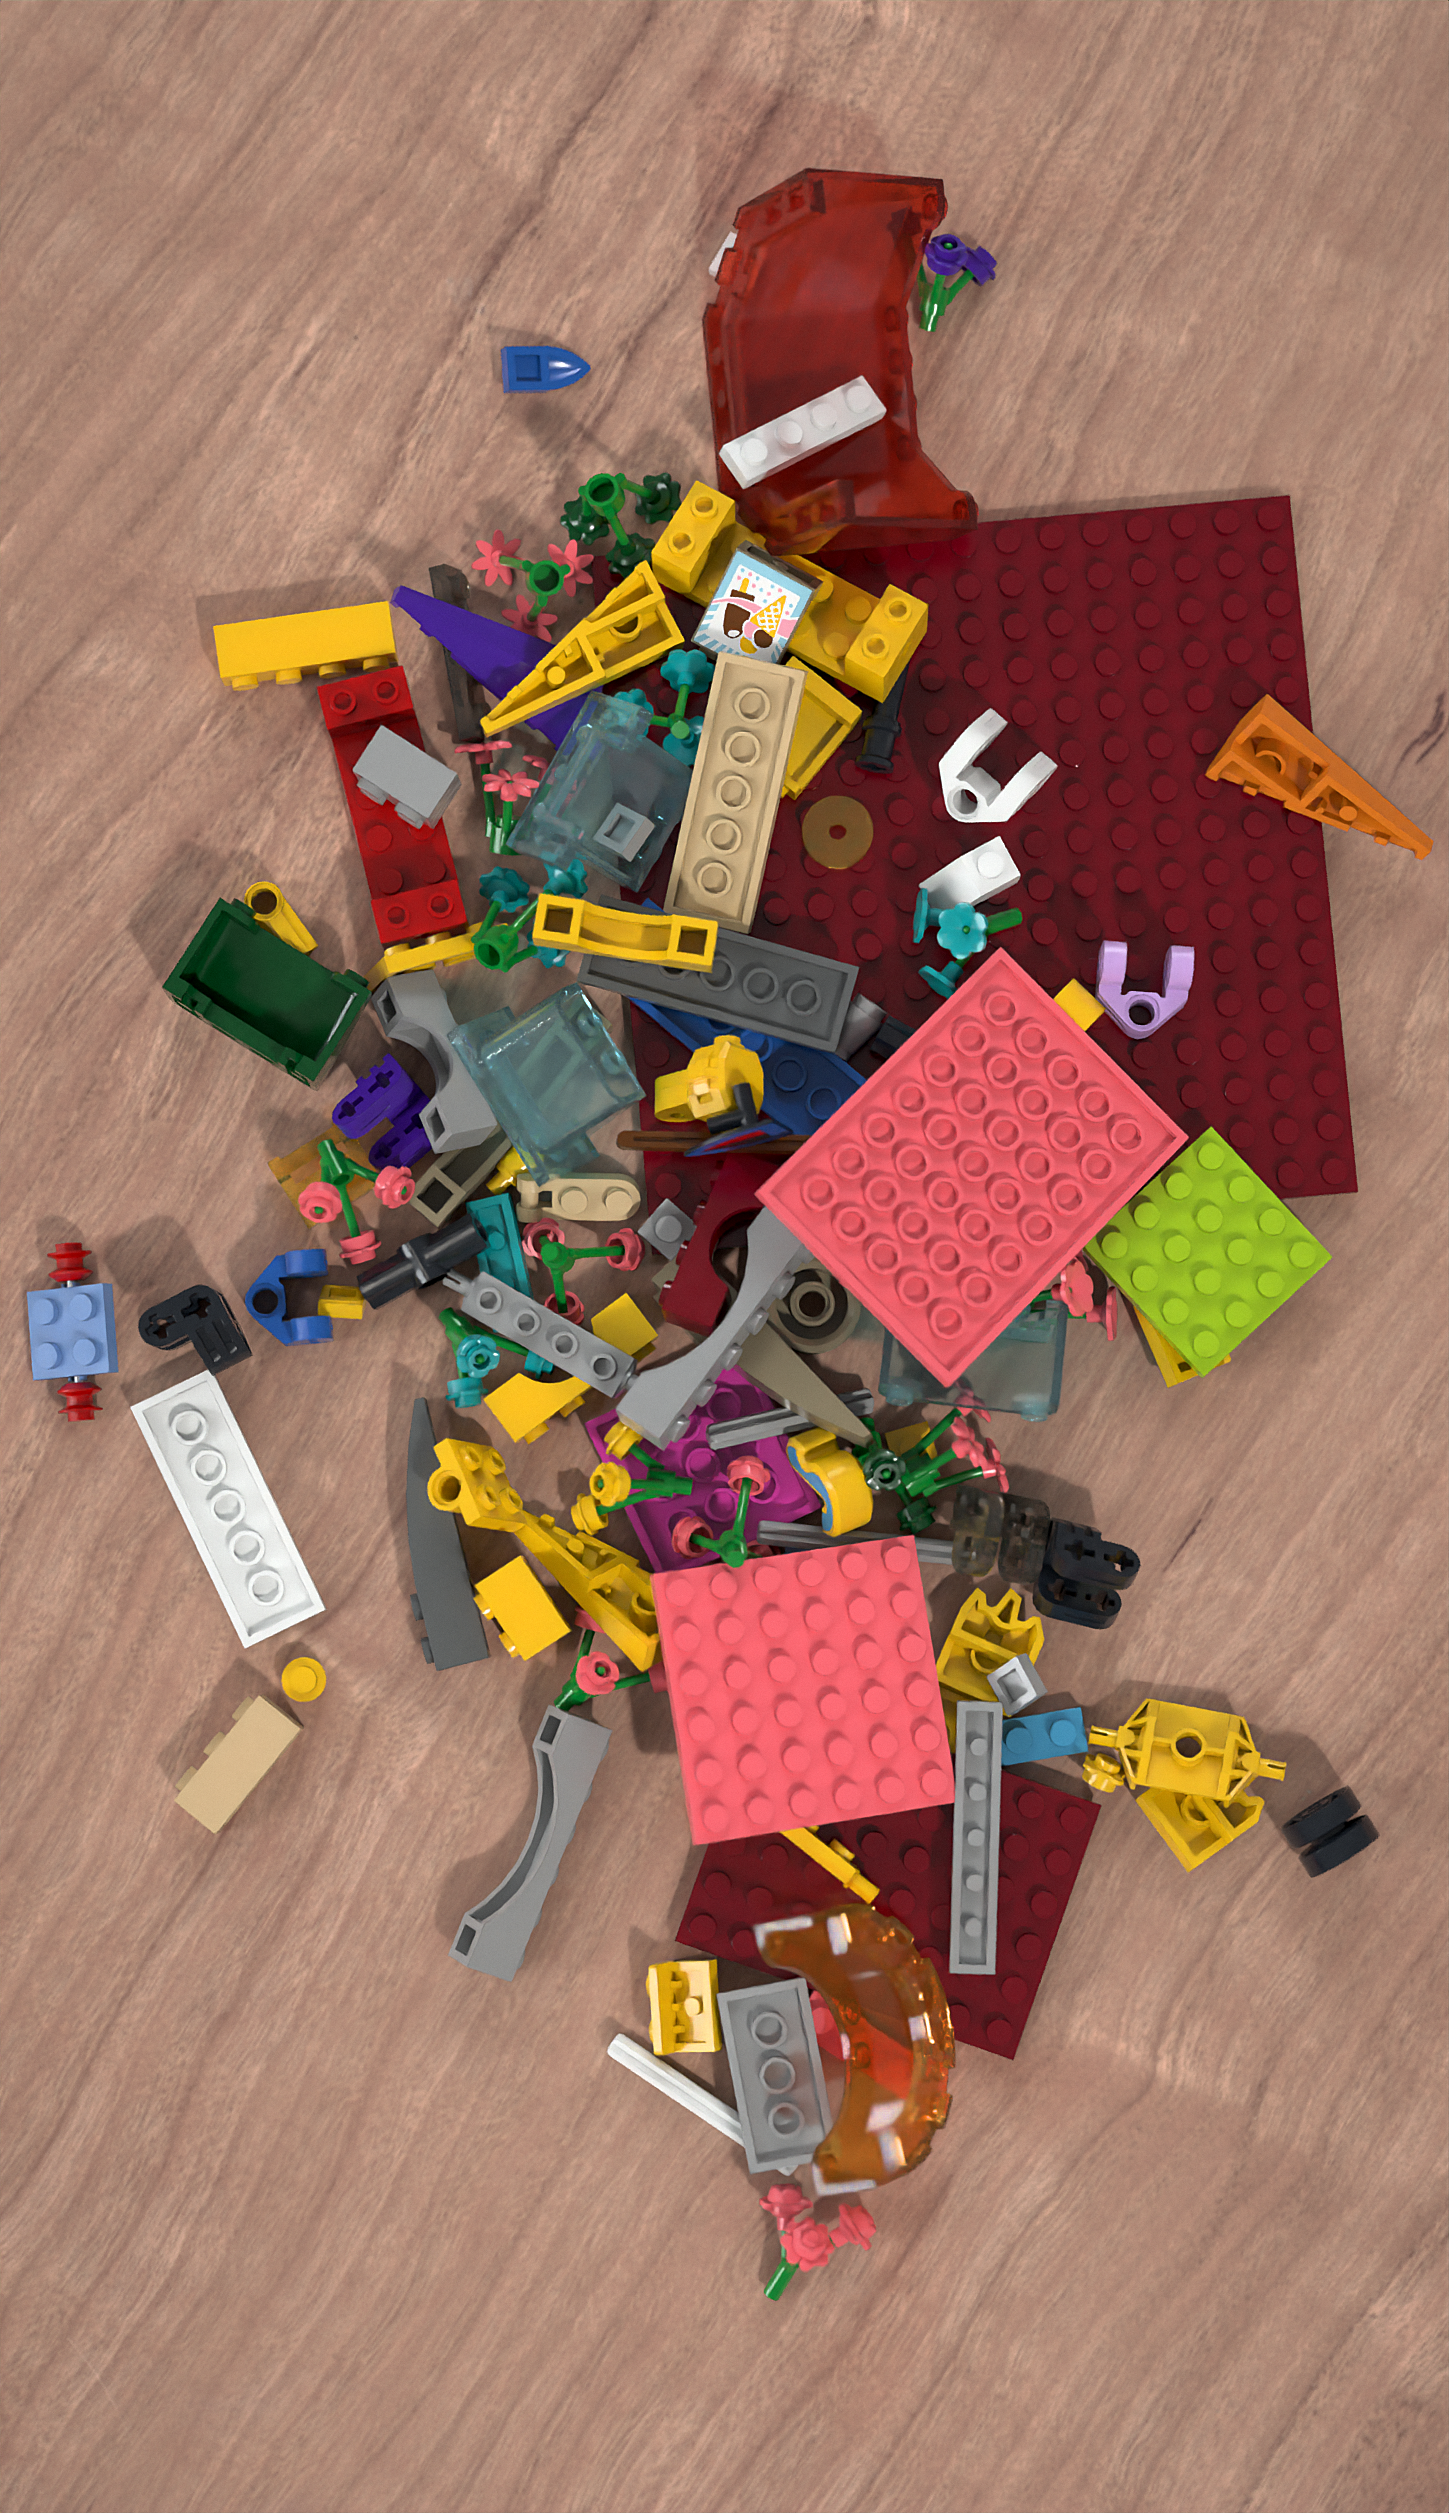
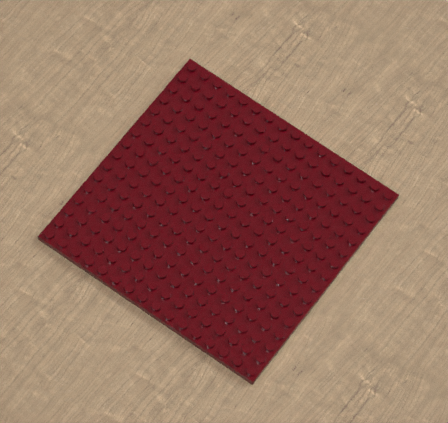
M1290 495L771 540L881 599L887 587L891 584L929 605L927 632L911 656L897 720L901 723L902 732L901 737L895 739L891 758L894 769L893 773L890 774L869 772L855 765L856 756L861 755L866 733L862 729L863 722L867 716H872L875 699L796 657L860 708L862 716L861 720L796 800L787 794L780 798L751 933L733 932L859 967L850 1000L853 1001L856 995L860 993L887 1013L881 1021L883 1024L890 1015L909 1027L918 1030L948 1000L945 996L934 991L928 982L920 976L918 971L927 965L937 972H942L950 961L955 963L957 960L949 948H943L938 942L937 934L941 927L928 926L920 942H913V920L918 892L921 890L919 884L959 857L1000 836L1021 876L1018 883L973 907L975 912L982 913L985 917L1016 907L1021 912L1022 923L990 934L986 938L987 944L985 948L980 952H975L963 966L964 973L955 983L957 989L996 950L1002 947L1052 999L1073 978L1095 998L1100 947L1103 941H1116L1127 943L1124 982L1121 986V995H1126L1129 991L1157 993L1162 998L1164 962L1170 946L1194 947L1193 978L1191 987L1188 990V1000L1180 1011L1146 1038H1131L1105 1012L1085 1031L1189 1137L1171 1156L1168 1164L1160 1172L1155 1173L1129 1201L1210 1127L1223 1138L1279 1200L1357 1193L1358 1184L1322 822L1285 808L1284 802L1260 792L1253 796L1243 792L1242 785L1221 777L1214 781L1205 775L1208 767L1240 720L1266 694L1270 695L1313 734ZM606 555L594 556L591 562L595 609L615 587L617 588L625 580L622 575L609 572L608 566L610 563L607 562ZM651 563V564H650V569H651V571L653 572L652 563ZM658 582L665 596V603L685 640L681 650L685 652L699 650L700 646L693 643L691 639L707 608ZM786 651L780 665L785 666L794 655ZM668 655L604 684L602 689L613 808L616 803H619L647 817L655 825L631 862L617 856L621 900L641 906L649 898L662 910L665 904L694 765L692 764L686 769L678 768L672 761V755L664 750L663 740L671 733L669 727L650 724L645 738L642 740L633 739L629 743H622L616 739L615 730L608 726L607 715L613 709L614 696L621 691L628 693L633 688L644 691L646 702L653 706L654 715L668 717L670 714L675 713L679 692L672 689L670 681L663 678L660 673L662 664L668 661ZM707 657V662L716 667L717 661ZM712 681L709 682V687L705 692H691L688 694L683 718L688 720L695 716L705 718ZM992 708L1008 723L988 748L972 762L971 765L973 767H981L1000 784L1001 791L1041 751L1058 767L1041 788L1007 821L961 822L953 818L947 811L939 762L963 732L988 709ZM965 789L968 799L978 804L974 793ZM630 1001L641 1131L710 1133L707 1122L700 1119L687 1122H668L655 1117V1080L658 1077L687 1069L694 1053ZM1134 1006L1128 1011L1131 1021L1137 1025H1147L1152 1021L1151 1013L1143 1006ZM879 1031L852 1055L848 1061H845L866 1080L888 1060L870 1050ZM760 1109L758 1114L759 1122L771 1119L770 1116ZM643 1151L649 1218L667 1198L693 1221L698 1204L701 1200L708 1201L714 1187L710 1185V1178L717 1161L721 1160L724 1162L728 1153L684 1157V1152ZM743 1153L779 1167L793 1155ZM753 1221L745 1222L728 1231L722 1237L715 1250L748 1247L747 1230ZM651 1245L652 1256L663 1255Z

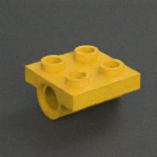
M450 1438L444 1439L433 1447L441 1467L431 1475L427 1491L429 1500L437 1509L461 1513L466 1524L469 1526L514 1533L527 1525L522 1512V1500L519 1494L511 1487L504 1472L506 1470L505 1461L494 1447Z

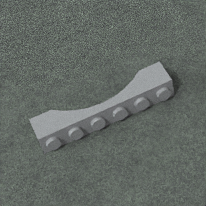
M766 1206L747 1230L748 1258L746 1273L738 1297L725 1320L706 1341L687 1355L663 1367L641 1373L615 1408L620 1422L663 1451L671 1441L676 1443L682 1438L690 1424V1420L687 1418L697 1405L703 1407L710 1400L716 1389L714 1382L723 1369L729 1371L734 1367L742 1354L743 1349L740 1347L750 1333L756 1335L762 1329L769 1316L767 1309L776 1297L781 1300L789 1292L795 1281V1277L792 1275L802 1262L808 1264L815 1256Z
M550 1704L548 1705L532 1745L537 1765L538 1797L535 1818L528 1841L516 1864L503 1882L481 1903L464 1914L448 1956L466 1967L512 1982L516 1970L521 1967L524 1961L525 1947L531 1932L541 1919L542 1905L548 1890L557 1879L559 1863L566 1845L570 1843L575 1834V1823L582 1805L591 1794L592 1780L598 1765L608 1752L609 1738L613 1730L587 1718Z

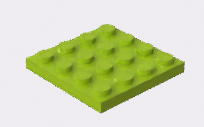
M1212 1127L1203 1133L1117 1212L1082 1248L1088 1257L1201 1378L1206 1376L1333 1258Z

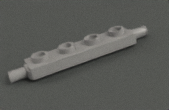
M451 1268V1272L447 1273V1275L461 1282V1284L447 1277L444 1278L443 1285L464 1296L461 1308L463 1312L611 1398L616 1399L625 1390L629 1391L639 1376L635 1375L637 1359L490 1274L482 1271L479 1276L471 1280L457 1272L454 1268Z

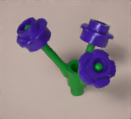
M916 206L904 207L891 213L892 220L886 224V230L891 231L893 241H907L918 282L919 297L921 298L919 310L922 311L918 328L935 332L939 316H944L946 306L950 305L957 293L970 280L982 287L989 279H995L996 273L993 268L997 265V262L981 246L973 250L966 247L954 235L943 234L935 236L925 247L927 265L936 273L934 284L927 282L916 237L927 232L924 220L928 216L926 213L917 212ZM960 269L964 272L949 288L943 286L946 276L954 275Z

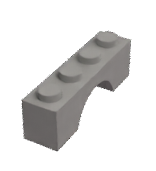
M433 969L387 977L373 994L371 1000L386 1037L402 1040L415 1047L425 1056L433 1069L436 1079L435 1096L421 1111L419 1117L434 1153L480 1145L498 1125L493 1105L487 1100L481 1086L478 1069L471 1062L463 1043L461 1028L455 1023L448 1007L444 988L439 985Z

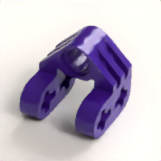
M390 1053L382 1058L385 1063L381 1067L375 1064L369 1069L371 1075L367 1079L361 1076L355 1081L358 1086L336 1105L332 1113L333 1123L349 1139L362 1137L385 1117L394 1125L391 1130L372 1146L368 1155L370 1164L379 1174L387 1166H394L396 1168L405 1166L410 1168L432 1149L419 1117L421 1111L431 1100Z

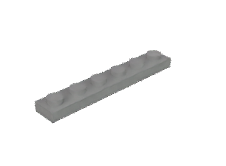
M957 1700L950 1973L995 1974L1003 1702Z

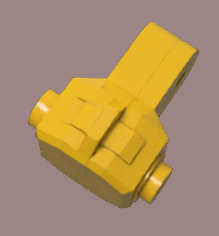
M723 1035L715 1037L713 1045L695 1050L687 1069L658 1077L655 1080V1117L668 1122H687L695 1119L707 1122L708 1117L737 1109L732 1087L746 1082L750 1083L758 1115L763 1104L764 1090L763 1070L757 1053L741 1045V1039L737 1036Z

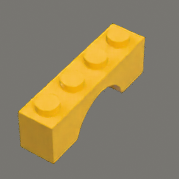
M539 893L532 939L534 945L712 973L719 925L718 921L680 915L655 916L623 912L597 906L585 900Z
M627 1293L591 1319L595 1336L637 1359V1364L657 1350L653 1342L659 1338L658 1334ZM518 1373L483 1400L515 1443L525 1439L529 1445L550 1429L545 1422L560 1412L566 1418L585 1403L581 1396L593 1386L575 1376L558 1383H541Z

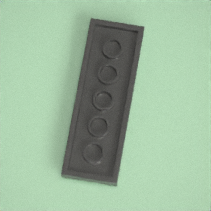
M601 895L598 906L635 914L672 915L605 895ZM719 928L712 973L584 953L577 982L835 1055L859 967Z

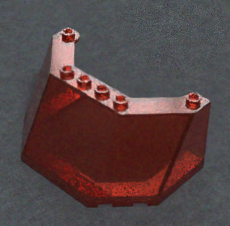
M805 168L737 209L732 225L738 229L733 248L725 247L714 280L720 285L715 303H707L702 317L718 491L735 500V503L739 506L737 514L752 533H761L765 538L764 547L771 556H789L948 541L978 530L977 519L979 510L972 494L967 490H957L922 450L921 440L918 437L916 418L917 398L914 394L912 378L913 356L909 348L907 327L909 314L906 306L925 254V247L929 243L933 230L941 224L947 215L948 202L944 193L943 179ZM860 376L864 377L887 411L881 420L745 489L741 487L719 455L723 445Z

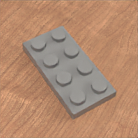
M805 1977L717 1993L750 2174L839 2157Z

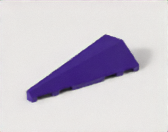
M403 585L394 590L390 601L395 608L401 607L421 625L419 629L428 637L434 636L451 651L450 657L500 701L516 685L518 686L556 646ZM603 685L525 720L524 723L532 730L538 729L556 745L554 749L565 756L572 749L597 707Z

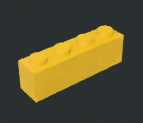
M388 601L213 626L220 678L225 686L232 685L235 691L255 689L259 687V681L276 679L277 684H293L302 681V675L319 673L321 678H335L345 675L346 669L363 667L365 672H377L390 668L389 663L399 661L392 611Z

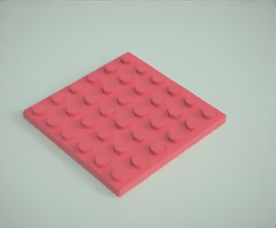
M914 1535L745 1560L744 1564L738 1568H733L728 1563L650 1575L693 1845L955 1803V1778Z

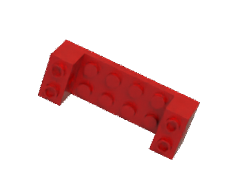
M403 665L316 687L327 731L332 739L372 898L370 902L382 947L386 950L404 943H409L410 947L424 944L425 939L443 932H450L451 937L467 933L466 928L470 924L443 817L441 816L434 829L424 823L420 829H417L397 815L398 812L394 810L397 805L387 799L383 805H380L363 794L357 786L359 780L352 771L381 725L426 753Z

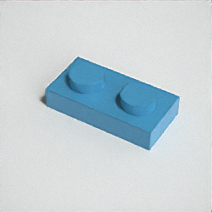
M1081 1707L1002 1720L1001 1766L1088 1752Z

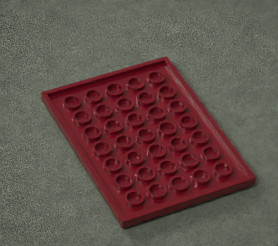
M950 1752L955 1778V1753ZM1001 1769L995 1974L949 1972L954 1803L818 1825L819 1829L815 1834L828 1844L833 1839H836L855 1855L850 1862L856 1866L863 1877L880 1889L869 1904L851 1889L843 1887L844 1883L779 1831L708 1843L675 1941L784 1980L805 1977L807 1988L1014 2060L1102 1805Z

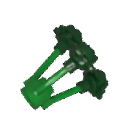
M663 472L658 476H644V486L627 480L623 473H618L615 477L606 473L596 474L591 477L585 486L579 487L578 492L580 496L577 500L568 501L564 504L563 509L566 514L561 516L560 524L568 531L569 540L574 539L578 542L582 538V542L590 546L596 539L609 535L610 529L608 525L610 524L617 540L614 548L606 554V560L610 563L608 566L609 572L611 574H620L626 579L639 563L646 560L650 567L652 563L651 552L656 545L654 540L643 538L639 533L626 534L617 513L624 506V490H627L636 496L635 513L639 516H645L644 519L647 524L653 525L658 521L670 522L674 516L673 511H677L682 504L679 497L681 484L677 481H672L671 475L667 472Z

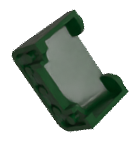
M219 898L167 978L162 989L172 1002L302 1084L318 1091L372 997V992L366 989L369 981L348 968L344 974L330 971L261 928L253 919L256 911L245 903L234 898L230 904Z

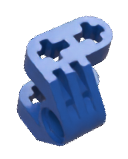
M296 1250L285 1252V1255H277L246 1293L245 1305L247 1311L285 1346L334 1341L331 1316L302 1317L284 1322V1319L288 1316L286 1289L281 1284V1280L327 1276L326 1250ZM264 1290L272 1291L278 1296V1306L269 1314H260L253 1305L256 1295Z

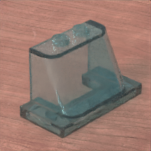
M591 691L505 845L519 854L567 871L573 858L579 859L583 864L622 887L638 893L653 864L659 859L662 848L674 826L683 816L693 770L643 735L653 714L642 706ZM616 803L647 817L655 825L631 862L600 847L593 840V837Z
M577 982L563 987L517 1018L510 1007L507 1006L457 1026L446 1035L538 1187L588 1165L597 1159L600 1154L589 1137L646 1096L627 1065L625 1056L616 1047L605 1029L601 1017L594 1011Z

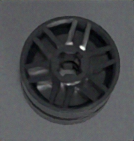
M1350 1786L1343 1787L1318 1800L1295 1815L1280 1828L1292 1849L1311 1843L1298 1857L1310 1878L1319 1876L1347 1861L1369 1846L1380 1835L1368 1815H1361L1347 1821L1362 1806Z

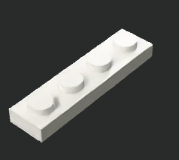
M860 376L723 445L719 455L741 487L745 489L881 420L887 410L864 377Z

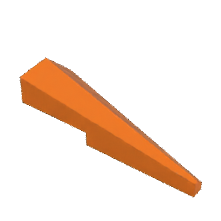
M1268 694L1240 720L1206 771L1205 775L1214 781H1217L1220 777L1242 785L1243 792L1253 796L1260 792L1284 802L1285 808L1347 832L1350 828L1374 836V842L1383 846L1390 842L1411 850L1417 859L1423 860L1432 850L1434 841Z

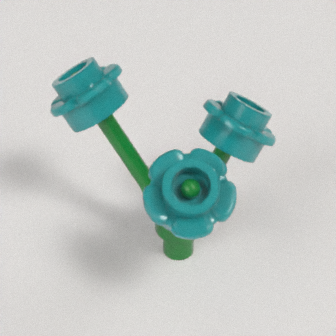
M452 1307L444 1309L439 1315V1320L446 1327L445 1334L452 1342L451 1345L456 1358L459 1379L447 1382L449 1395L445 1396L447 1401H454L456 1409L481 1405V1396L489 1393V1390L483 1387L482 1377L486 1376L490 1369H495L499 1363L500 1353L496 1350V1346L527 1357L524 1370L536 1374L535 1379H540L543 1373L552 1375L556 1367L555 1364L524 1346L472 1325L465 1316H459Z

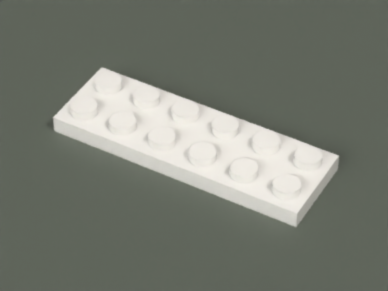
M206 1370L131 1406L130 1408L244 1648H248L327 1610L216 1375L212 1376L209 1370Z

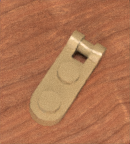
M530 1172L517 1175V1190L521 1192V1202L516 1205V1219L521 1222H539L544 1217L553 1220L621 1221L633 1216L639 1209L641 1202L639 1186L633 1178L625 1174ZM552 1191L551 1201H538L539 1192Z

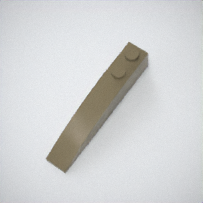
M676 1257L651 1279L658 1292L653 1296L657 1303L667 1280L673 1281L679 1266L676 1265ZM713 1267L717 1276L729 1287L732 1298L725 1315L726 1318L738 1297V1292ZM767 1323L764 1324L756 1335L751 1333L740 1346L743 1349L742 1354L733 1367L736 1372L785 1408L824 1430L866 1449L874 1443L871 1432ZM683 1328L697 1346L708 1339V1337Z

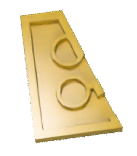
M483 922L467 927V934L452 938L450 932H443L425 939L426 945L411 949L409 943H404L386 949L384 951L385 956L363 976L369 981L367 989L371 992L376 991L387 977L400 973L408 974L436 968L435 962L441 960L443 965L447 967L476 958L474 954L475 944L472 943L471 937L479 931Z

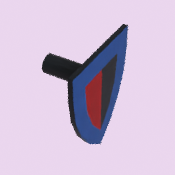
M740 1083L732 1087L737 1109L707 1118V1125L711 1135L725 1131L728 1132L693 1146L684 1152V1157L707 1155L749 1147L793 1135L794 1132L773 1118L759 1122L750 1083Z

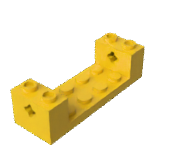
M696 480L651 552L653 574L656 580L707 608L736 548L745 540L822 580L823 584L816 598L810 603L787 652L883 703L927 632L929 605L889 584L881 599L867 593L737 523L735 519V500Z

